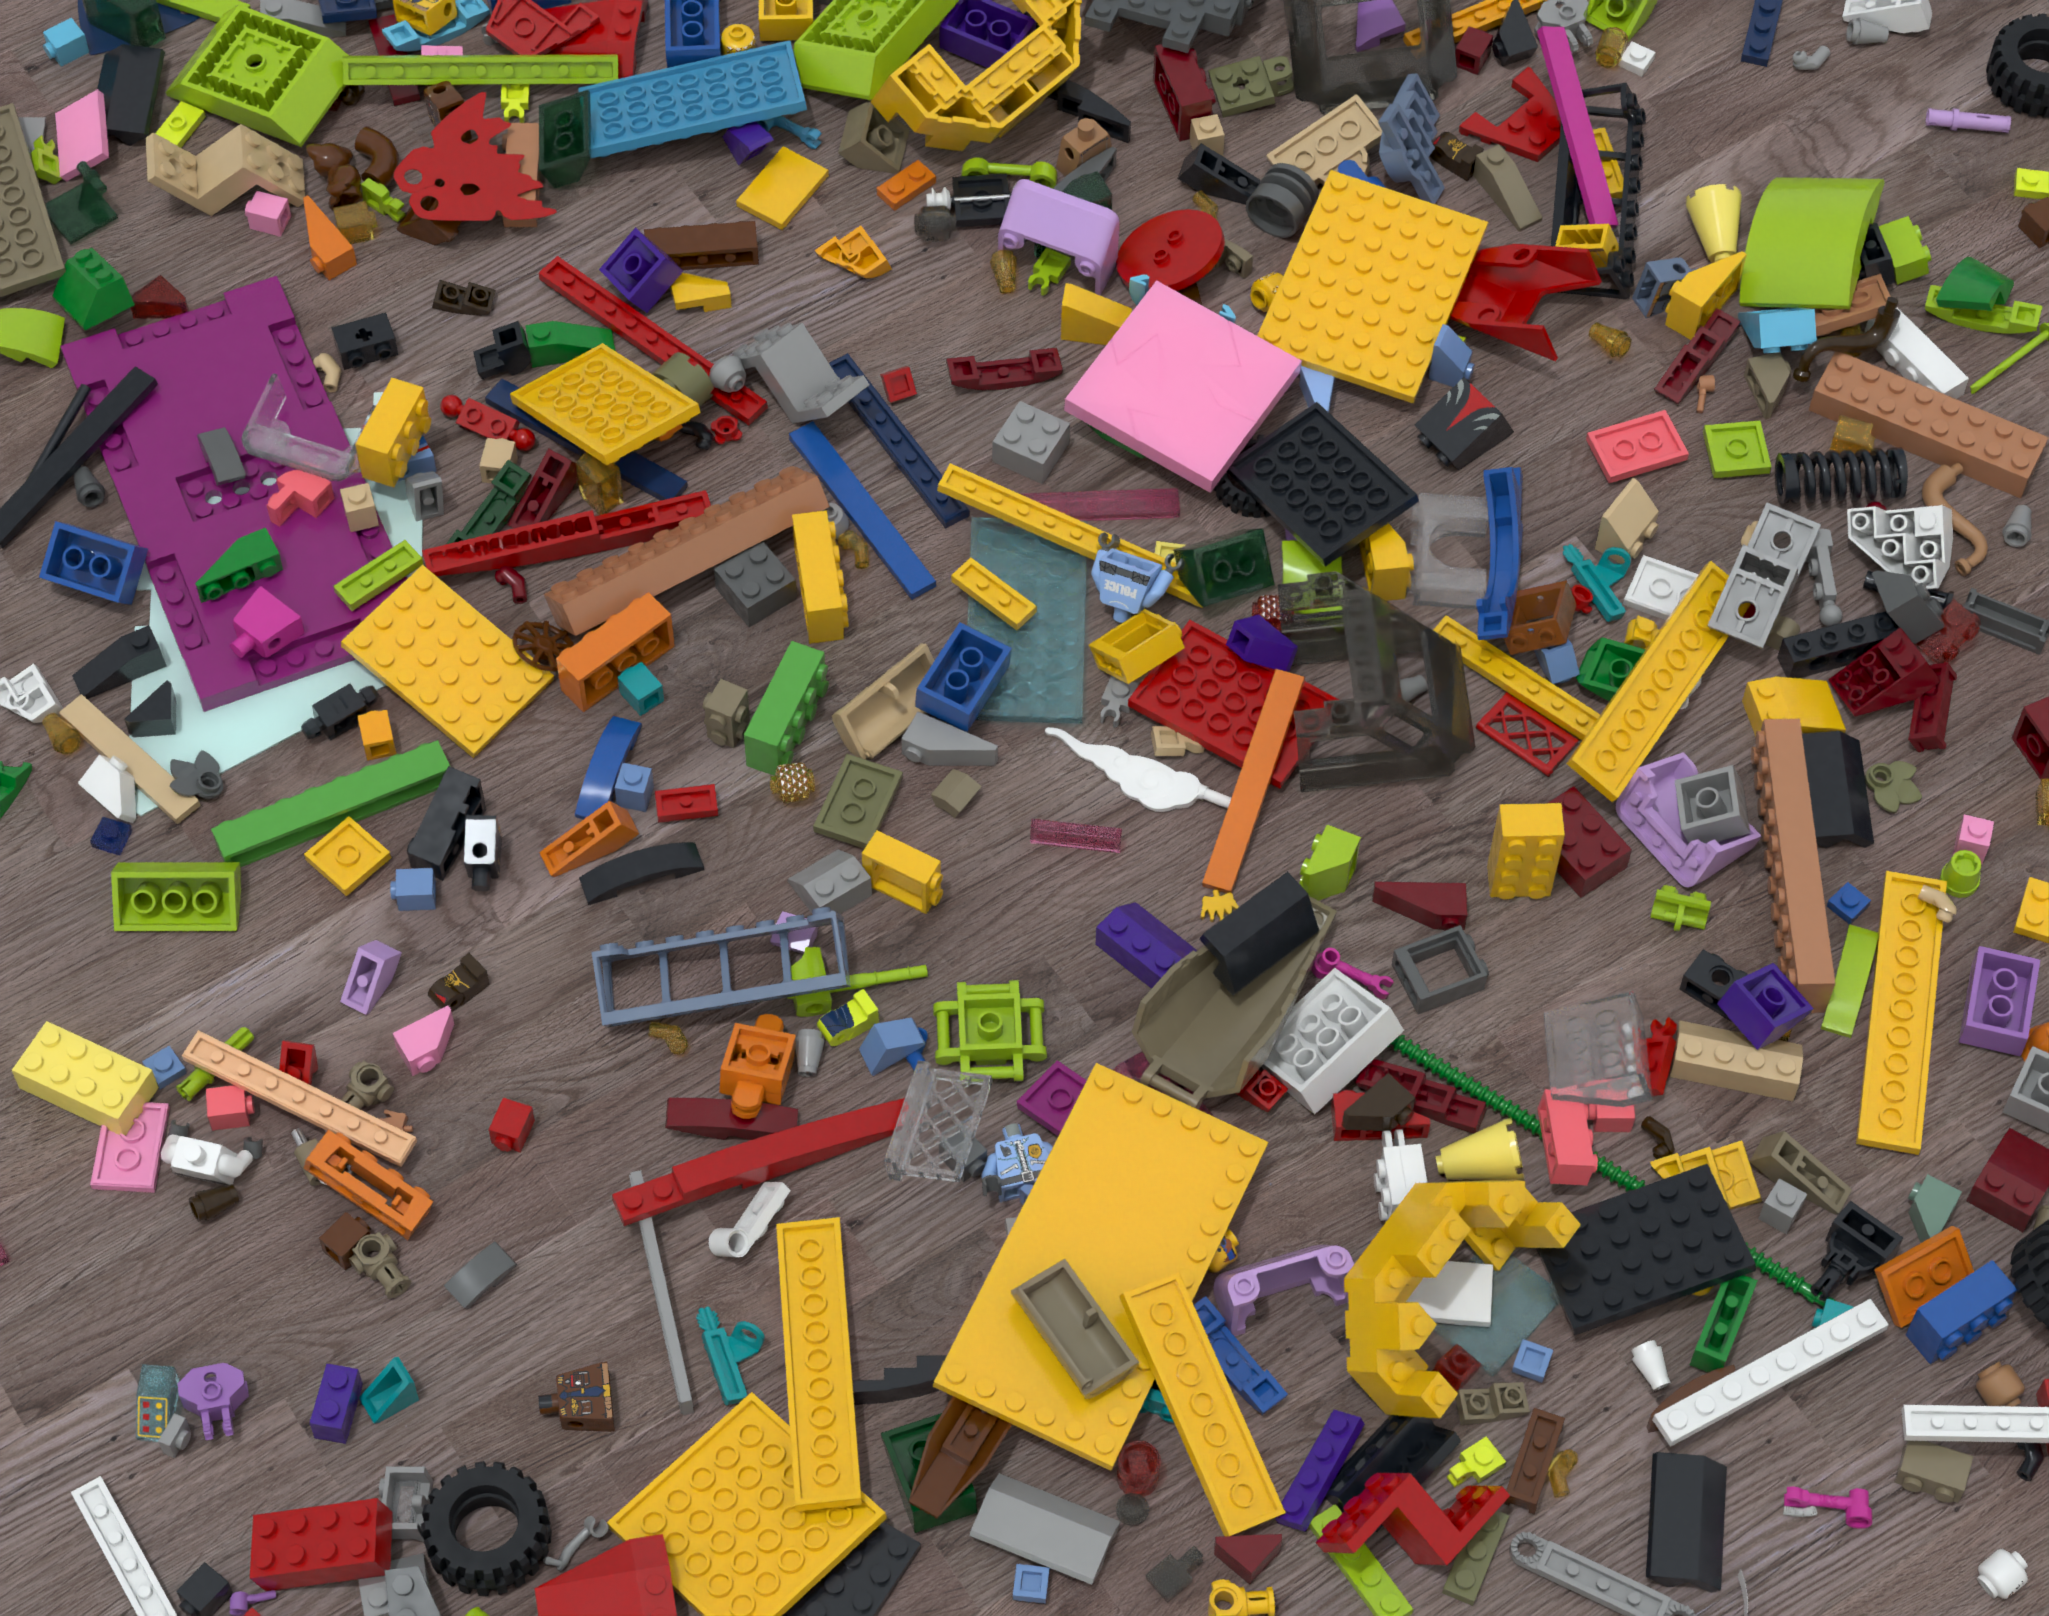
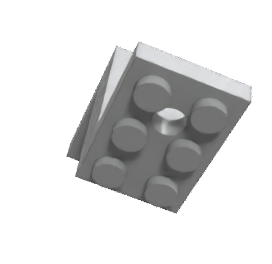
M787 323L782 327L777 325L770 330L765 328L753 336L755 341L750 345L743 344L732 352L734 356H738L741 359L744 369L756 367L792 423L826 418L870 385L864 375L857 377L848 375L843 379L837 377L803 323L795 325Z
M1766 502L1748 546L1743 544L1707 626L1763 650L1782 604L1787 605L1821 524ZM1779 533H1785L1790 537L1791 543L1786 548H1778L1773 542L1774 537ZM1743 603L1753 604L1756 609L1754 616L1751 618L1741 617L1738 613L1740 605Z

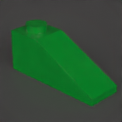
M558 321L525 325L532 368L567 363L602 343L615 351L611 329Z

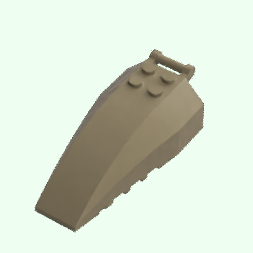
M1309 896L1319 928L1318 933L1234 996L1213 974L1220 962L1205 945L1196 952L1193 950L1170 967L1140 1001L1132 1028V1034L1150 1064L1143 1073L1140 1083L1148 1087L1153 1086L1168 1096L1196 1109H1199L1206 1098L1239 1093L1268 1059L1311 971L1337 911ZM1161 1073L1165 1075L1166 1077L1174 1080L1175 1082L1188 1088L1194 1093L1191 1094L1183 1090L1182 1088L1176 1086L1168 1080L1160 1077L1158 1074Z

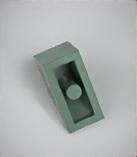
M1928 1174L1922 1184L1915 1183L1908 1197L1909 1200L1913 1201L1908 1213L1920 1243L1943 1231L1962 1191Z

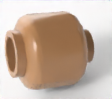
M1999 1361L1977 1374L1980 1379L1976 1382V1389L1987 1406L2015 1407L2021 1403L2019 1396L2024 1393L2025 1385L2011 1365H2002Z

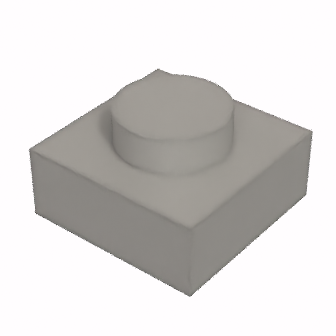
M173 1414L158 1440L163 1454L175 1458L179 1450L185 1449L191 1438V1430L185 1417Z

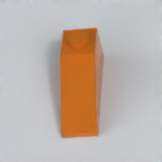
M306 195L303 197L312 253L310 262L317 273L322 272L330 281L357 265L354 247L315 202Z
M608 801L539 853L550 875L556 877L617 851L639 835V832L628 810Z

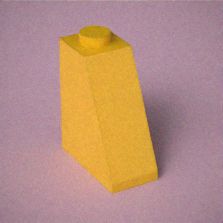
M1066 283L1062 301L1061 340L1107 345L1132 313V308L1073 284Z

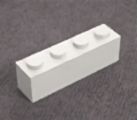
M1900 311L1901 315L1892 335L1876 350L1904 378L1955 399L1963 396L1969 378ZM1876 318L1868 320L1865 332L1873 326Z

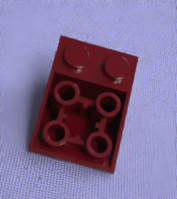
M1901 627L1828 679L1855 717L1917 699L1941 682Z

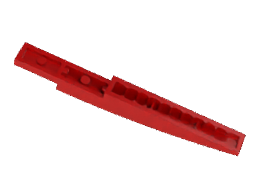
M704 490L594 516L593 510L425 549L422 550L426 568L435 576L500 569L502 566L516 567L627 547L640 542H648L654 539L653 536L656 533L678 527V523L688 517L696 518L704 514V510L711 506L707 491Z
M905 1098L846 1112L753 1139L673 1166L672 1173L612 1194V1201L623 1226H627L741 1185L742 1189L754 1186L917 1127V1122Z

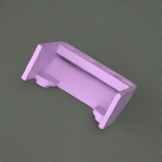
M1021 179L1012 190L998 233V260L1003 262L1010 249L1022 248L1026 239L1074 256L1075 265L1079 272L1084 276L1095 278V294L1101 296L1116 268L1119 217L1115 212L1106 207L1027 179Z

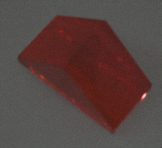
M161 275L131 295L135 304L130 307L133 318L167 319L189 312L186 297Z

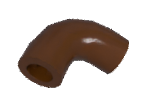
M366 126L360 130L355 140V150L372 160L368 168L362 173V180L364 182L367 178H370L387 188L393 181L394 171L399 165V154L388 137Z

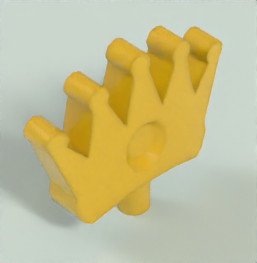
M1216 889L1213 890L1214 897H1203L1200 918L1204 919L1207 912L1210 922H1214V915L1216 913L1219 921L1224 918V912L1229 915L1232 913V909L1236 910L1239 906L1234 900L1232 893L1229 892L1220 896L1219 890Z

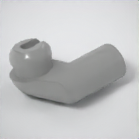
M1823 45L1812 56H1807L1805 51H1797L1792 56L1793 65L1798 70H1816L1830 56L1831 52L1828 47Z

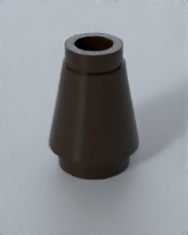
M233 1184L195 1192V1196L189 1198L192 1213L198 1222L204 1219L209 1221L239 1202V1196Z

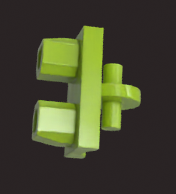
M1664 885L1661 890L1657 889L1650 918L1674 923L1673 930L1678 932L1681 925L1704 930L1711 901L1706 899V894L1693 892L1690 893V896L1678 894V890L1675 887Z

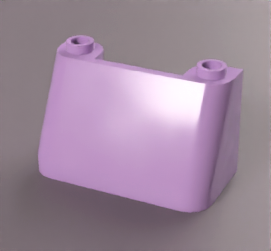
M1682 752L1639 767L1618 797L1616 812L1624 824L1678 883L1684 887H1692L1702 883L1750 851L1762 836L1749 824L1750 834L1719 842L1714 839L1703 843L1696 839L1688 843L1681 831L1675 780L1696 775L1698 771L1694 763Z
M1314 1245L1219 1274L1214 1282V1297L1221 1315L1226 1320L1225 1326L1234 1336L1245 1333L1246 1319L1249 1316L1255 1315L1256 1309L1253 1302L1260 1297L1310 1283L1315 1297L1321 1294L1328 1295L1333 1298L1335 1306L1348 1303V1292H1344V1277L1353 1267L1354 1262L1349 1252L1343 1247L1336 1245Z

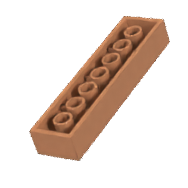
M1836 351L1814 390L1809 407L1811 412L1893 446L1902 447L1903 450L1936 464H1944L1951 467L1958 462L1964 470L1961 474L2018 498L2022 497L2042 457L2049 438L1853 356Z

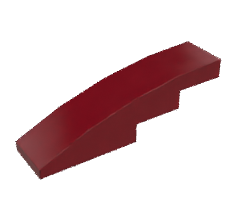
M1716 308L1704 327L1700 326L1689 344L1683 346L1654 388V391L1679 404L1699 382L1700 376H1703L1727 346L1741 326V321Z
M1373 1059L1360 1072L1357 1078L1356 1086L1368 1091L1389 1073L1415 1097L1413 1108L1415 1113L1473 1134L1478 1132L1487 1110L1486 1102L1458 1095L1455 1087L1426 1080V1074L1377 1059Z
M668 1098L665 1128L725 1140L729 1135L753 1140L796 1127L798 1109L762 1103L760 1112L756 1117L743 1119L737 1117L732 1112L731 1099Z

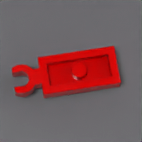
M1670 1017L1666 1019L1664 1027L1657 1019H1654L1650 1027L1653 1033L1652 1038L1644 1039L1631 1088L1637 1098L1658 1096L1664 1093L1676 1046V1041L1672 1036L1676 1033L1677 1024Z

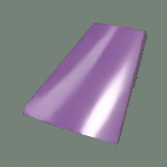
M1360 0L1358 3L1355 45L1357 52L1379 46L1380 38L1405 31L1406 23L1392 0Z

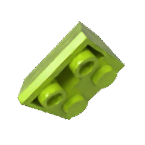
M1326 825L1322 835L1317 833L1311 847V851H1314L1311 859L1305 858L1300 870L1302 877L1299 884L1310 897L1319 901L1346 891L1357 866L1361 837L1330 825Z

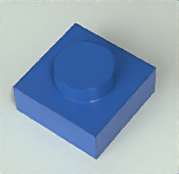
M1847 882L1828 900L1826 907L1848 924H1852L1869 907L1871 900Z

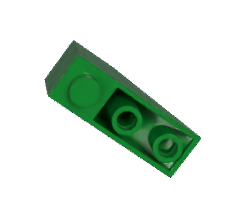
M266 527L238 538L195 583L201 603L217 599L227 592L237 588H244L254 581L264 577H271L283 570L280 554Z

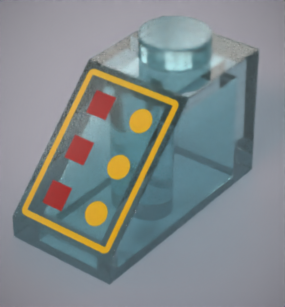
M142 1364L136 1394L137 1440L158 1442L175 1413L179 1395L177 1384L180 1382L175 1367Z

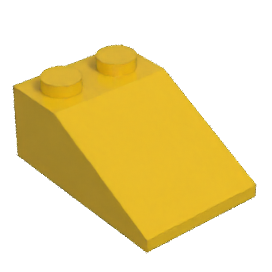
M1741 251L1689 272L1681 282L1677 280L1669 292L1671 300L1665 309V312L1668 313L1665 325L1691 340L1700 326L1704 327L1715 309H1721L1739 288L1747 254Z
M1388 523L1359 543L1370 602L1405 599L1406 589L1411 587L1410 571L1414 570L1412 553L1407 554L1404 540Z
M1775 676L1747 682L1742 703L1755 737L1756 732L1761 731L1764 719H1800L1802 734L1831 731L1846 732L1827 681Z

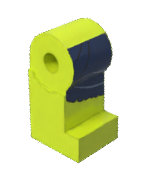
M862 989L853 995L851 1001L824 1014L817 1022V1027L830 1046H838L871 1029L874 1024L879 1023L878 1008L866 991Z

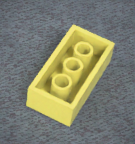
M46 1021L12 1069L20 1089L99 1126L104 1125L108 1130L118 1135L121 1133L125 1136L133 1126L134 1118L138 1119L142 1113L143 1105L151 1100L159 1088L152 1069Z

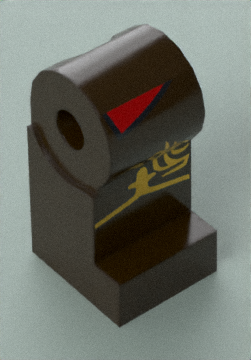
M1442 132L1432 143L1435 149L1430 154V157L1445 169L1468 181L1474 173L1476 155L1483 152L1484 149L1476 144L1470 147L1459 141L1452 133Z
M468 953L460 959L459 966L431 986L428 991V997L440 1009L449 1006L451 1012H453L490 985L487 970Z

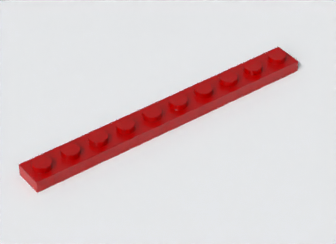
M556 256L538 273L539 280L661 365L673 354L679 352L689 356L688 362L693 366L699 364L709 376V372L714 365L713 363L559 256ZM743 386L739 391L729 393L713 387L714 389L710 392V394H713L710 398L748 426L768 408L767 401L746 386Z

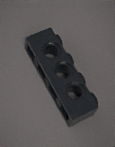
M1887 611L1783 638L1777 658L1786 677H1807L1849 665L1900 627L1889 616Z

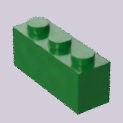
M1743 1275L1721 1283L1689 1365L1708 1373L1725 1366L1758 1280Z

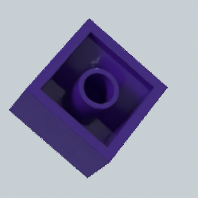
M636 227L599 269L629 301L646 313L649 312L683 272L663 250Z
M1774 963L1734 981L1717 1003L1757 1050L1777 1041L1814 1009Z

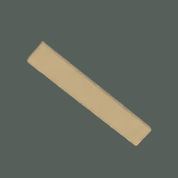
M82 694L59 712L60 718L102 756L110 759L112 756H116L125 762L128 766L126 771L134 777L135 786L176 824H179L200 807V802L195 796H183L172 790L169 786L175 778Z

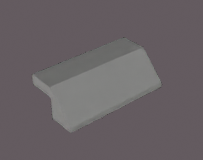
M999 1473L988 1489L969 1536L1092 1585L1102 1569L1107 1549L1118 1532L1120 1521Z

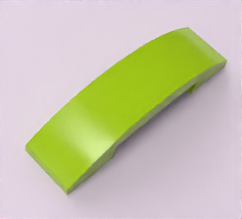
M1930 285L1925 310L1945 321L1966 328L1992 333L2014 334L2037 331L2042 311L2041 305L2014 301L2013 307L1994 304L1992 311L1938 307L1936 298L1942 287Z
M1849 924L1835 976L1836 984L1824 1014L1821 1030L1851 1038L1878 941V932Z

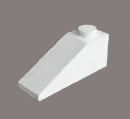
M1846 0L1842 17L1847 22L1861 18L1880 26L1888 27L1889 31L1898 33L1921 32L1930 28L1932 9L1929 0Z

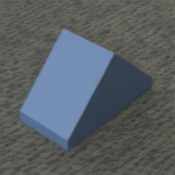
M905 1018L874 1024L859 1050L871 1075L874 1076L923 1047L926 1043L914 1019Z

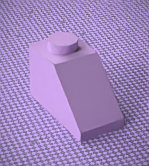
M377 940L358 947L340 1002L365 1015L369 1014L393 980L402 952Z

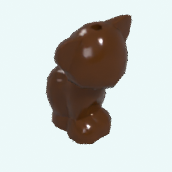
M333 143L308 144L306 150L309 157L313 160L314 169L322 177L327 178L328 185L326 191L331 195L328 203L329 208L332 211L338 212L352 211L363 198L360 191V174L357 168L350 165L353 158L352 151L347 147Z

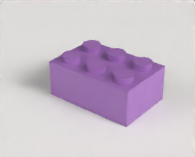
M1982 946L1978 947L1971 965L1959 1043L2021 1056L2029 1036L2040 966L2039 959Z

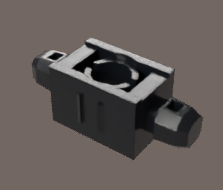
M348 684L313 704L314 719L311 717L301 726V730L307 739H313L322 735L321 732L323 731L331 741L359 725L358 715L366 714V706L370 707L377 702L379 694L373 685L366 686L357 693L353 686Z

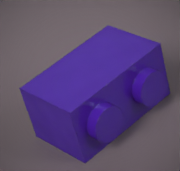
M326 1364L309 1423L315 1439L347 1443L363 1386L358 1369Z

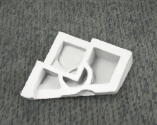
M34 663L11 680H8L6 677L0 679V705L33 723L53 719L59 716V712L63 709L39 667Z

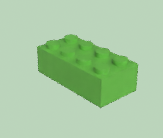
M791 641L744 733L746 766L773 776L780 775L784 767L789 768L794 756L793 749L796 744L800 745L803 741L806 730L804 727L808 720H813L817 711L816 703L819 697L823 698L828 690L829 681L826 680L828 665L825 664V653L823 651Z

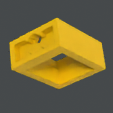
M1143 609L1089 644L1098 669L1127 684H1130L1185 648L1181 640L1182 631L1175 622H1171L1161 615L1154 614L1146 609Z
M876 830L862 852V866L871 877V887L927 914L932 905L936 906L940 902L943 895V889H941V882L943 880L941 861Z

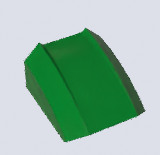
M1603 637L1599 638L1587 650L1579 668L1580 675H1577L1576 679L1589 691L1610 701L1646 649Z

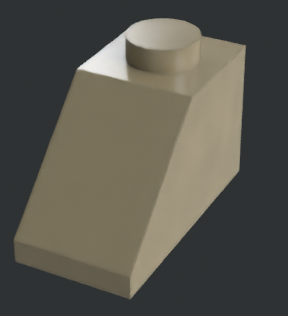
M1780 352L1749 358L1744 372V377L1764 419L1771 418L1786 390L1788 379L1791 377L1790 364L1788 361H1784Z

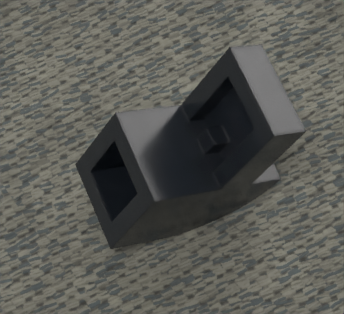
M519 321L493 329L495 344L473 351L477 371L481 379L505 371H509L514 376L522 372L531 360L526 333Z

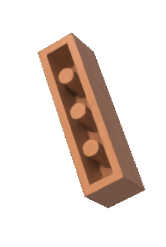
M511 123L507 134L502 135L503 151H506V154L525 155L519 161L520 169L518 172L530 175L533 180L540 182L543 153L541 123ZM540 188L529 190L517 196L526 200L539 201ZM497 210L498 216L503 217L504 227H537L538 218L509 220Z

